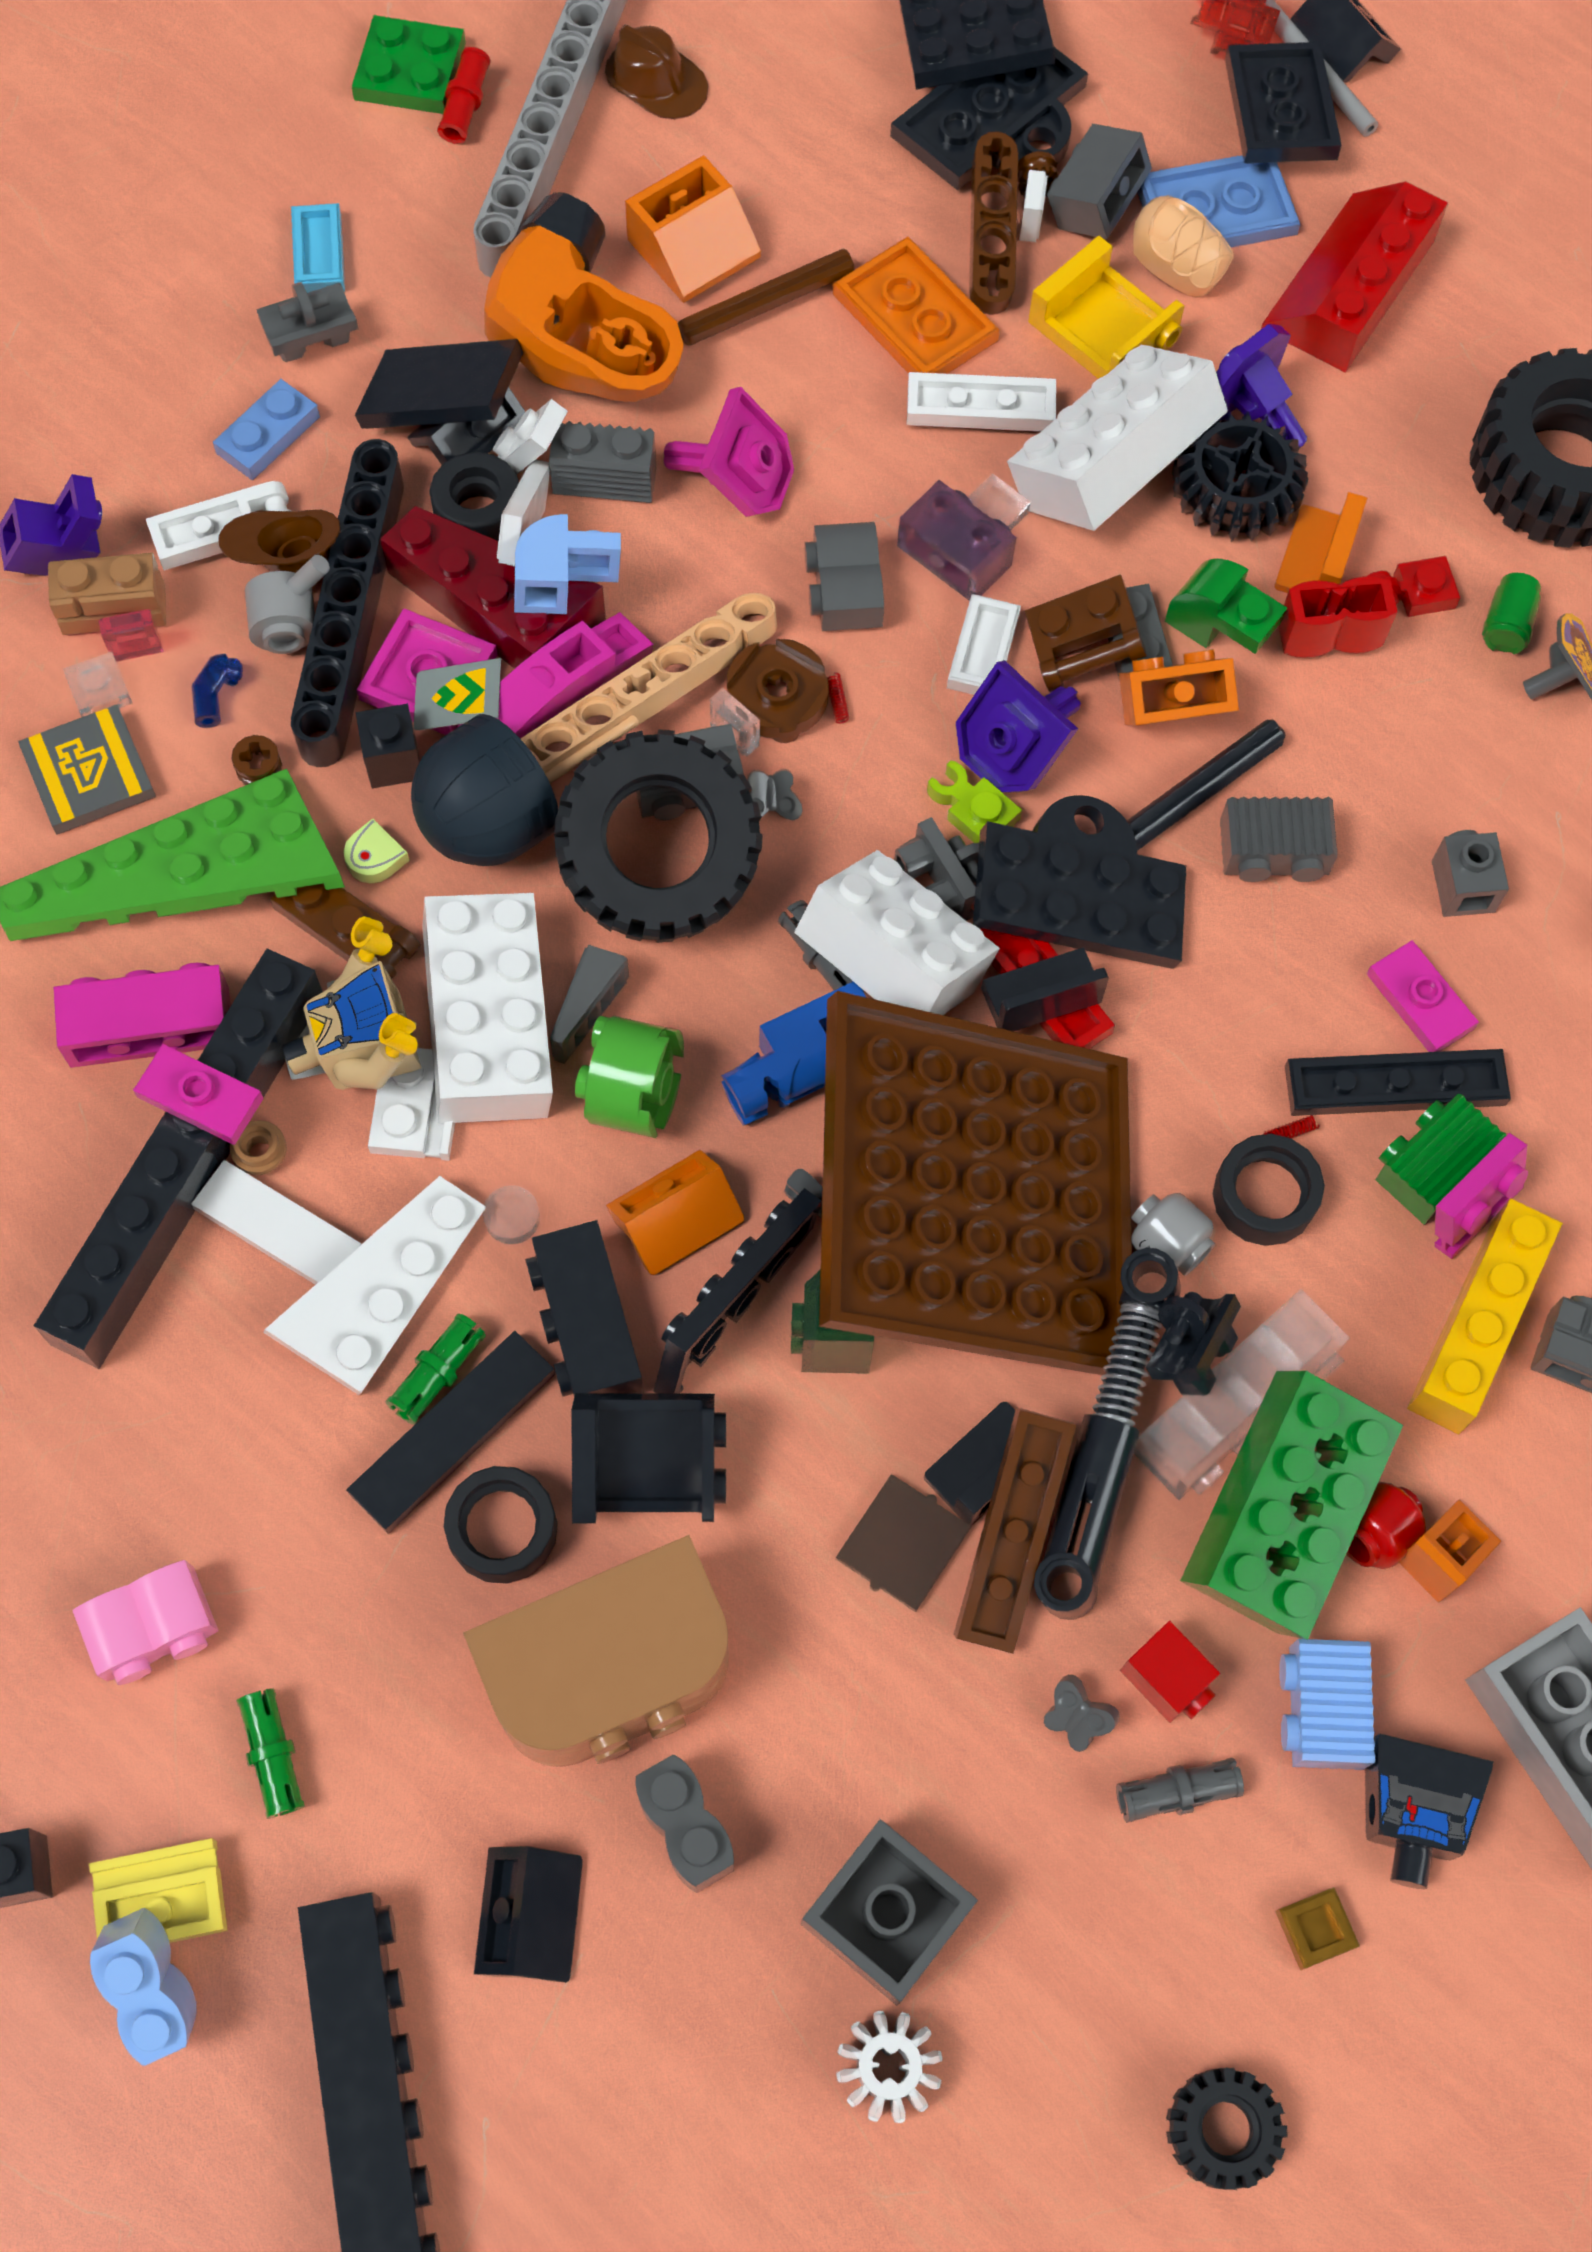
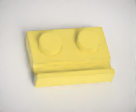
M210 1838L89 1863L94 1885L92 1895L97 1939L103 1926L142 1908L149 1910L160 1921L166 1931L169 1943L228 1931L220 1868H218L216 1852L218 1850L217 1841Z

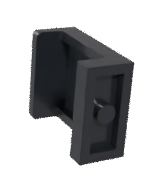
M575 1393L571 1409L572 1523H596L598 1512L702 1513V1522H714L715 1504H726V1469H715V1448H726V1412H715V1393Z

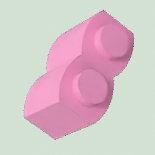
M186 1560L153 1571L129 1585L97 1596L72 1610L96 1675L105 1681L115 1679L117 1685L131 1683L148 1675L152 1671L150 1663L165 1655L172 1654L173 1659L177 1660L200 1652L208 1646L206 1638L218 1632L196 1571Z

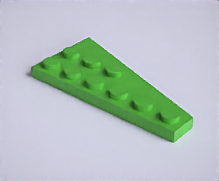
M286 768L1 886L0 922L9 940L15 941L71 932L82 922L107 919L109 925L130 922L131 914L156 911L158 917L242 904L248 895L274 891L276 897L281 898L297 895L298 887L324 883L325 889L330 890L345 886Z

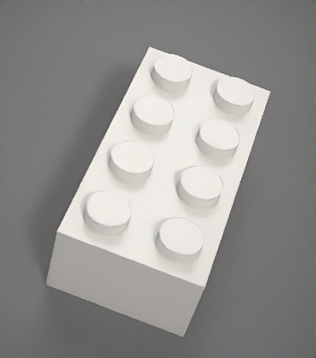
M1140 345L1129 351L1122 362L1106 376L1097 379L1092 384L1091 389L1075 403L1064 408L1052 423L1038 435L1028 439L1023 448L1007 461L1025 510L1092 531L1096 530L1228 412L1213 361L1147 345Z
M534 893L424 897L422 928L438 1124L450 1121L462 1123L548 1118L553 1089Z

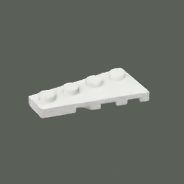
M439 1176L271 1323L263 1333L360 1395L486 1206Z

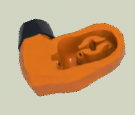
M565 192L552 193L544 198L522 224L516 238L499 258L488 283L484 307V326L487 339L489 341L518 339L523 350L520 363L543 382L564 390L591 394L614 401L636 402L661 394L673 382L684 347L678 322L663 307L621 291L605 279L590 273L606 236L605 226L600 216L586 202Z

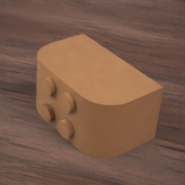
M690 1535L463 1632L494 1712L513 1745L529 1759L543 1765L557 1767L578 1764L592 1757H595L597 1764H602L627 1753L631 1749L628 1741L650 1732L653 1739H658L681 1729L686 1725L684 1716L699 1710L717 1694L725 1680L729 1661L726 1620Z

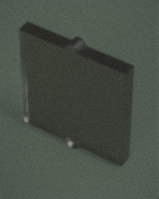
M891 1474L837 1554L836 1560L868 1580L872 1591L876 1592L881 1589L914 1612H917L966 1537L971 1526L938 1505L935 1495L930 1494L926 1497Z

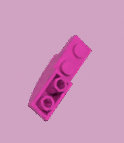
M620 612L593 628H590L585 622L581 621L540 648L500 681L499 715L496 719L507 725L521 739L650 655L653 650V643Z

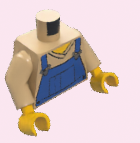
M366 916L359 918L355 922L351 931V942L359 949L353 950L342 974L326 991L308 1000L303 1007L310 1034L282 1046L287 1063L294 1075L321 1065L337 1089L364 1088L378 1090L386 1084L390 1077L422 1068L417 1053V1039L412 1036V1032L416 1029V1022L407 1018L397 987L382 962H378L375 955H386L392 948V940L389 934L382 932L384 927L382 922Z

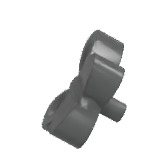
M780 769L773 775H767L760 770H753L749 773L747 779L751 785L750 795L753 802H758L761 818L768 811H776L788 820H795L801 816L803 811L802 804L797 795L791 790L793 785L791 771Z
M1066 1675L1055 1688V1705L1044 1716V1725L1053 1731L1065 1730L1070 1746L1075 1751L1081 1752L1086 1750L1093 1737L1110 1733L1118 1724L1120 1715L1119 1711L1110 1704L1088 1700L1082 1681L1075 1675Z

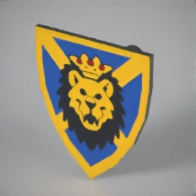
M1565 613L1557 620V642L1553 643L1549 648L1550 669L1523 681L1525 691L1531 700L1576 678L1579 679L1592 700V644L1582 620L1574 614Z

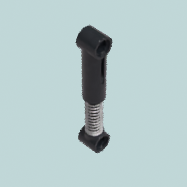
M1143 1248L1133 1252L1126 1258L1121 1268L1120 1280L1123 1287L1119 1300L1121 1316L1117 1319L1119 1326L1114 1329L1117 1335L1111 1339L1115 1345L1109 1347L1112 1355L1106 1357L1109 1364L1103 1368L1106 1374L1101 1376L1104 1384L1098 1386L1101 1393L1095 1396L1098 1403L1092 1407L1096 1413L1084 1415L1045 1555L1035 1572L1034 1587L1037 1597L1052 1615L1060 1619L1074 1620L1083 1617L1093 1608L1097 1600V1584L1140 1432L1133 1427L1135 1422L1131 1420V1417L1138 1415L1137 1411L1134 1410V1406L1138 1407L1141 1403L1136 1399L1144 1395L1139 1388L1146 1386L1142 1378L1149 1376L1145 1368L1149 1362L1147 1361L1148 1358H1151L1153 1355L1150 1349L1157 1347L1153 1339L1160 1337L1155 1331L1163 1327L1158 1317L1159 1309L1167 1298L1180 1296L1181 1294L1179 1274L1174 1260L1166 1252L1157 1248ZM1150 1272L1158 1273L1166 1278L1164 1287L1158 1292L1144 1293L1136 1288L1138 1279L1144 1274ZM1087 1503L1091 1504V1508L1085 1525L1079 1551L1076 1556L1073 1554L1080 1531L1083 1516L1085 1513ZM1063 1573H1074L1082 1580L1079 1593L1073 1599L1066 1601L1054 1598L1051 1594V1585L1054 1579Z

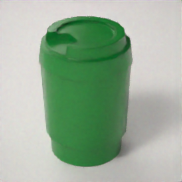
M1515 572L1509 573L1501 579L1500 585L1497 586L1482 629L1483 639L1489 649L1517 654L1528 646L1533 636L1541 601V585L1533 576Z

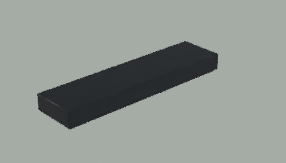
M1503 1049L1288 1059L1285 1064L1291 1116L1427 1110L1436 1100H1439L1446 1106L1457 1094L1464 1095L1466 1101L1473 1103L1474 1107L1506 1106L1511 1100Z
M514 1330L353 1482L346 1491L389 1534L555 1375L554 1368Z

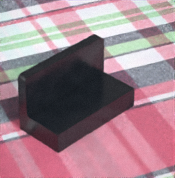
M1306 0L1290 19L1309 42L1321 43L1324 60L1344 83L1349 82L1372 55L1388 64L1401 50L1359 0Z
M508 387L494 420L421 425L407 438L413 446H429L442 465L460 454L471 452L488 454L493 450L497 440L508 426L515 429L525 410Z
M1083 947L984 979L981 990L997 1028L1017 1031L1102 1003L1109 977L1105 968L1093 969Z
M1001 1402L924 1474L926 1483L968 1527L976 1522L989 1508L1015 1414L1014 1408L1007 1402Z
M529 1846L488 1848L474 1965L475 1975L529 1978L565 1983L570 1980L583 1859L580 1855Z

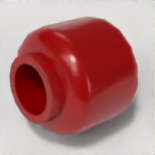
M1378 1482L1346 1553L1347 1556L1355 1563L1364 1567L1388 1569L1397 1565L1406 1557L1407 1550L1426 1532L1425 1518L1422 1514L1423 1507L1417 1496L1407 1488L1397 1487L1391 1483Z

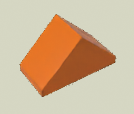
M1459 1499L1407 1550L1406 1557L1399 1563L1439 1603L1473 1574L1501 1543V1540Z

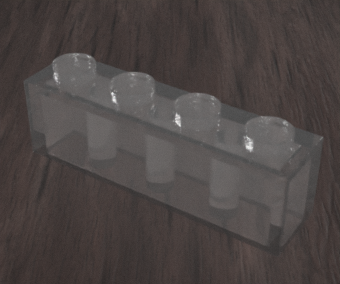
M1300 1289L1212 1369L1217 1380L1210 1394L1205 1396H1182L1138 1437L1134 1454L1178 1500H1181L1191 1489L1199 1496L1202 1495L1224 1474V1471L1218 1464L1232 1451L1238 1455L1276 1371H1308L1325 1381L1344 1363L1345 1360L1338 1353L1350 1337Z

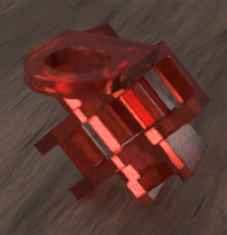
M1202 0L1199 13L1192 16L1190 24L1216 32L1210 53L1217 55L1220 51L1227 52L1228 45L1270 44L1281 10L1265 5L1266 0ZM1224 5H1226V6H1225V9H1224V13H1223L1222 19H1221V21H1220V17H1221V14H1222ZM1265 19H1267L1262 35H1260ZM1230 24H1233V25L1242 27V28L1247 29V30L1244 31V30L1235 28V27H1233V26H1230Z

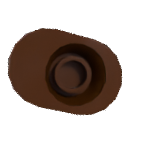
M624 25L621 28L616 50L613 51L606 61L605 74L609 84L646 111L660 118L679 119L689 117L700 110L707 99V80L704 73L695 63L677 51L672 37L663 29L654 26L632 28Z
M322 509L250 512L234 518L223 527L218 536L219 548L226 557L239 563L264 565L270 572L288 571L296 573L314 555H321L328 561L331 545L335 543L340 533V521L333 513Z

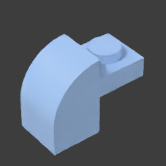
M568 514L548 516L531 524L520 536L515 550L514 612L567 614L568 581L618 582L621 533L597 530L568 531Z

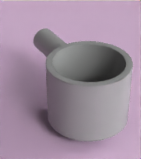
M314 555L296 573L288 571L267 572L254 577L245 586L248 632L249 638L255 646L272 653L288 654L308 645L315 617L312 587L330 569L328 561L323 556Z

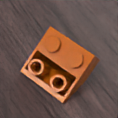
M704 155L625 200L627 240L683 303L761 258V249L733 186Z

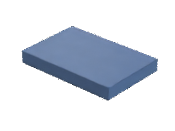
M1243 155L1149 172L1137 191L1142 208L1152 199L1166 195L1187 202L1208 219L1223 235L1230 247L1295 236L1298 234L1300 221L1277 162L1244 164Z

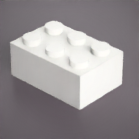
M879 850L819 884L794 932L874 999L944 1015L975 992L1000 949L986 938L977 926L965 921L944 904L936 893L924 888L903 871L895 860L886 857Z

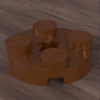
M776 639V645L759 647V642L749 645L734 658L728 669V711L742 727L756 735L773 738L779 743L792 742L798 738L800 733L812 728L821 719L826 710L829 691L825 667L820 657L812 649L799 642L789 639ZM780 681L787 683L786 692L788 694L779 697L769 695V690L765 687L768 683L774 686L778 685Z

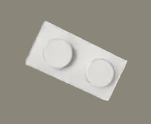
M552 399L536 412L529 408L521 417L515 429L508 426L497 440L493 451L498 454V458L507 462L513 471L518 474L547 451L568 411Z

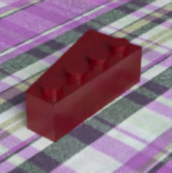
M414 506L380 538L388 574L468 634L495 644L498 657L514 669L540 648L581 621L585 622L590 628H593L606 620L603 586L590 581H568L567 614L515 613V566L498 563V541L420 507Z

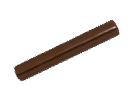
M840 249L690 315L678 322L681 337L686 345H693L833 283L854 271V263L846 249Z

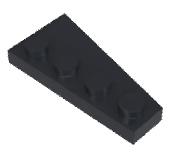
M805 1188L790 1204L782 1200L767 1218L764 1224L766 1231L757 1240L750 1236L740 1245L731 1260L733 1267L722 1278L720 1275L715 1274L707 1281L696 1299L699 1304L688 1316L680 1312L674 1317L661 1338L666 1345L653 1390L655 1393L682 1392L684 1389L682 1381L687 1366L691 1361L700 1367L703 1366L715 1351V1344L726 1328L727 1322L725 1319L728 1317L735 1323L740 1320L759 1292L761 1284L757 1280L761 1278L766 1283H769L811 1232L822 1200Z

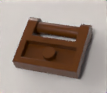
M1121 574L1024 610L1039 659L1041 674L1049 692L1054 691L1058 687H1064L1063 682L1123 659L1130 657L1131 661L1147 657L1126 584ZM1120 633L1123 635L1121 639L1057 662L1056 657Z

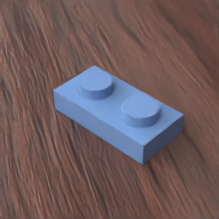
M280 379L213 441L215 452L253 481L320 418L318 406L284 380Z

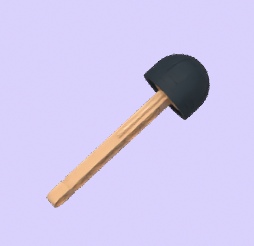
M748 593L737 597L717 610V616L703 619L521 739L503 722L487 714H479L445 735L427 750L419 762L413 777L411 802L413 814L421 833L431 846L442 855L451 860L466 864L494 866L509 862L522 855L555 832L558 804L550 784L580 765L584 759L587 760L595 755L597 748L609 741H616L729 666L734 658L749 645L758 642L760 645L775 634L777 629L774 601L769 596L761 593ZM751 614L765 616L760 621L749 622L742 620L744 616ZM711 639H724L728 641L726 644L717 647L703 645ZM674 664L689 666L687 670L676 673L664 670ZM598 715H605L611 718L608 722L599 725H590L585 722L589 718ZM562 741L571 744L563 751L551 752L545 749L554 742Z

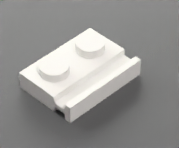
M417 1048L422 1068L390 1077L386 1084L377 1090L368 1148L372 1154L415 1158L436 1157L449 1161L455 1123L450 1121L438 1124L432 1049Z

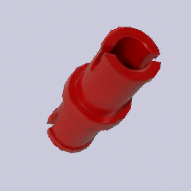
M466 47L463 49L455 78L450 80L445 90L447 103L437 132L442 139L452 144H462L465 142L473 113L481 107L483 101L481 88L491 59L485 51L476 47Z

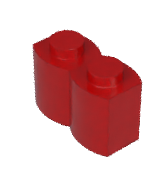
M1363 576L1350 579L1341 585L1317 580L1293 586L1289 589L1284 606L1288 608L1286 615L1278 626L1283 652L1294 657L1308 658L1324 655L1333 649L1345 653H1365L1381 647L1385 643L1398 612L1391 581L1381 577Z

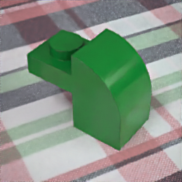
M1210 559L1198 567L1171 600L1164 622L1204 648H1207L1218 633L1222 632L1256 654L1284 620L1288 608L1246 582L1245 579L1249 570L1246 567L1226 559Z

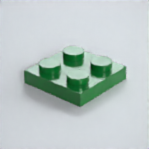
M373 15L351 86L354 100L443 114L447 103L445 90L450 80L455 78L461 60L460 56L466 44L464 29Z

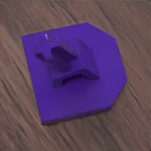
M1268 324L1243 344L1229 351L1221 361L1216 374L1227 410L1230 413L1236 408L1243 415L1249 411L1252 421L1258 418L1263 420L1268 416L1270 428L1277 429L1285 426L1287 433L1285 440L1299 439V448H1301L1306 443L1307 436L1285 402L1293 394L1278 371L1291 335L1280 325Z
M1005 660L996 662L956 721L960 760L979 778L985 777L1002 793L1035 789L1078 730L1068 719L1081 706L1077 698V691L1073 687H1058L1048 695L1043 696Z

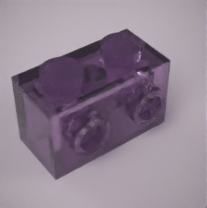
M938 480L900 517L897 547L970 601L972 594L982 596L1012 566L1017 537L1012 534L1005 523L999 519L990 518L974 506L966 494L959 490H953L941 480Z

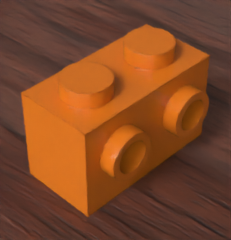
M1212 649L1184 653V664L1164 667L1163 657L1132 661L1133 671L1119 673L1125 725H1143L1239 711L1233 658L1215 659V651Z

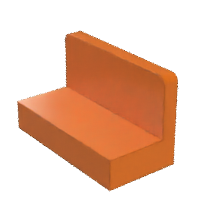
M1348 492L1340 515L1309 505H1302L1274 585L1275 589L1288 593L1289 589L1297 584L1317 580L1329 581L1340 585L1368 497Z
M702 1150L694 1152L606 1205L615 1224L631 1239L645 1269L651 1275H656L744 1221V1215L721 1167Z

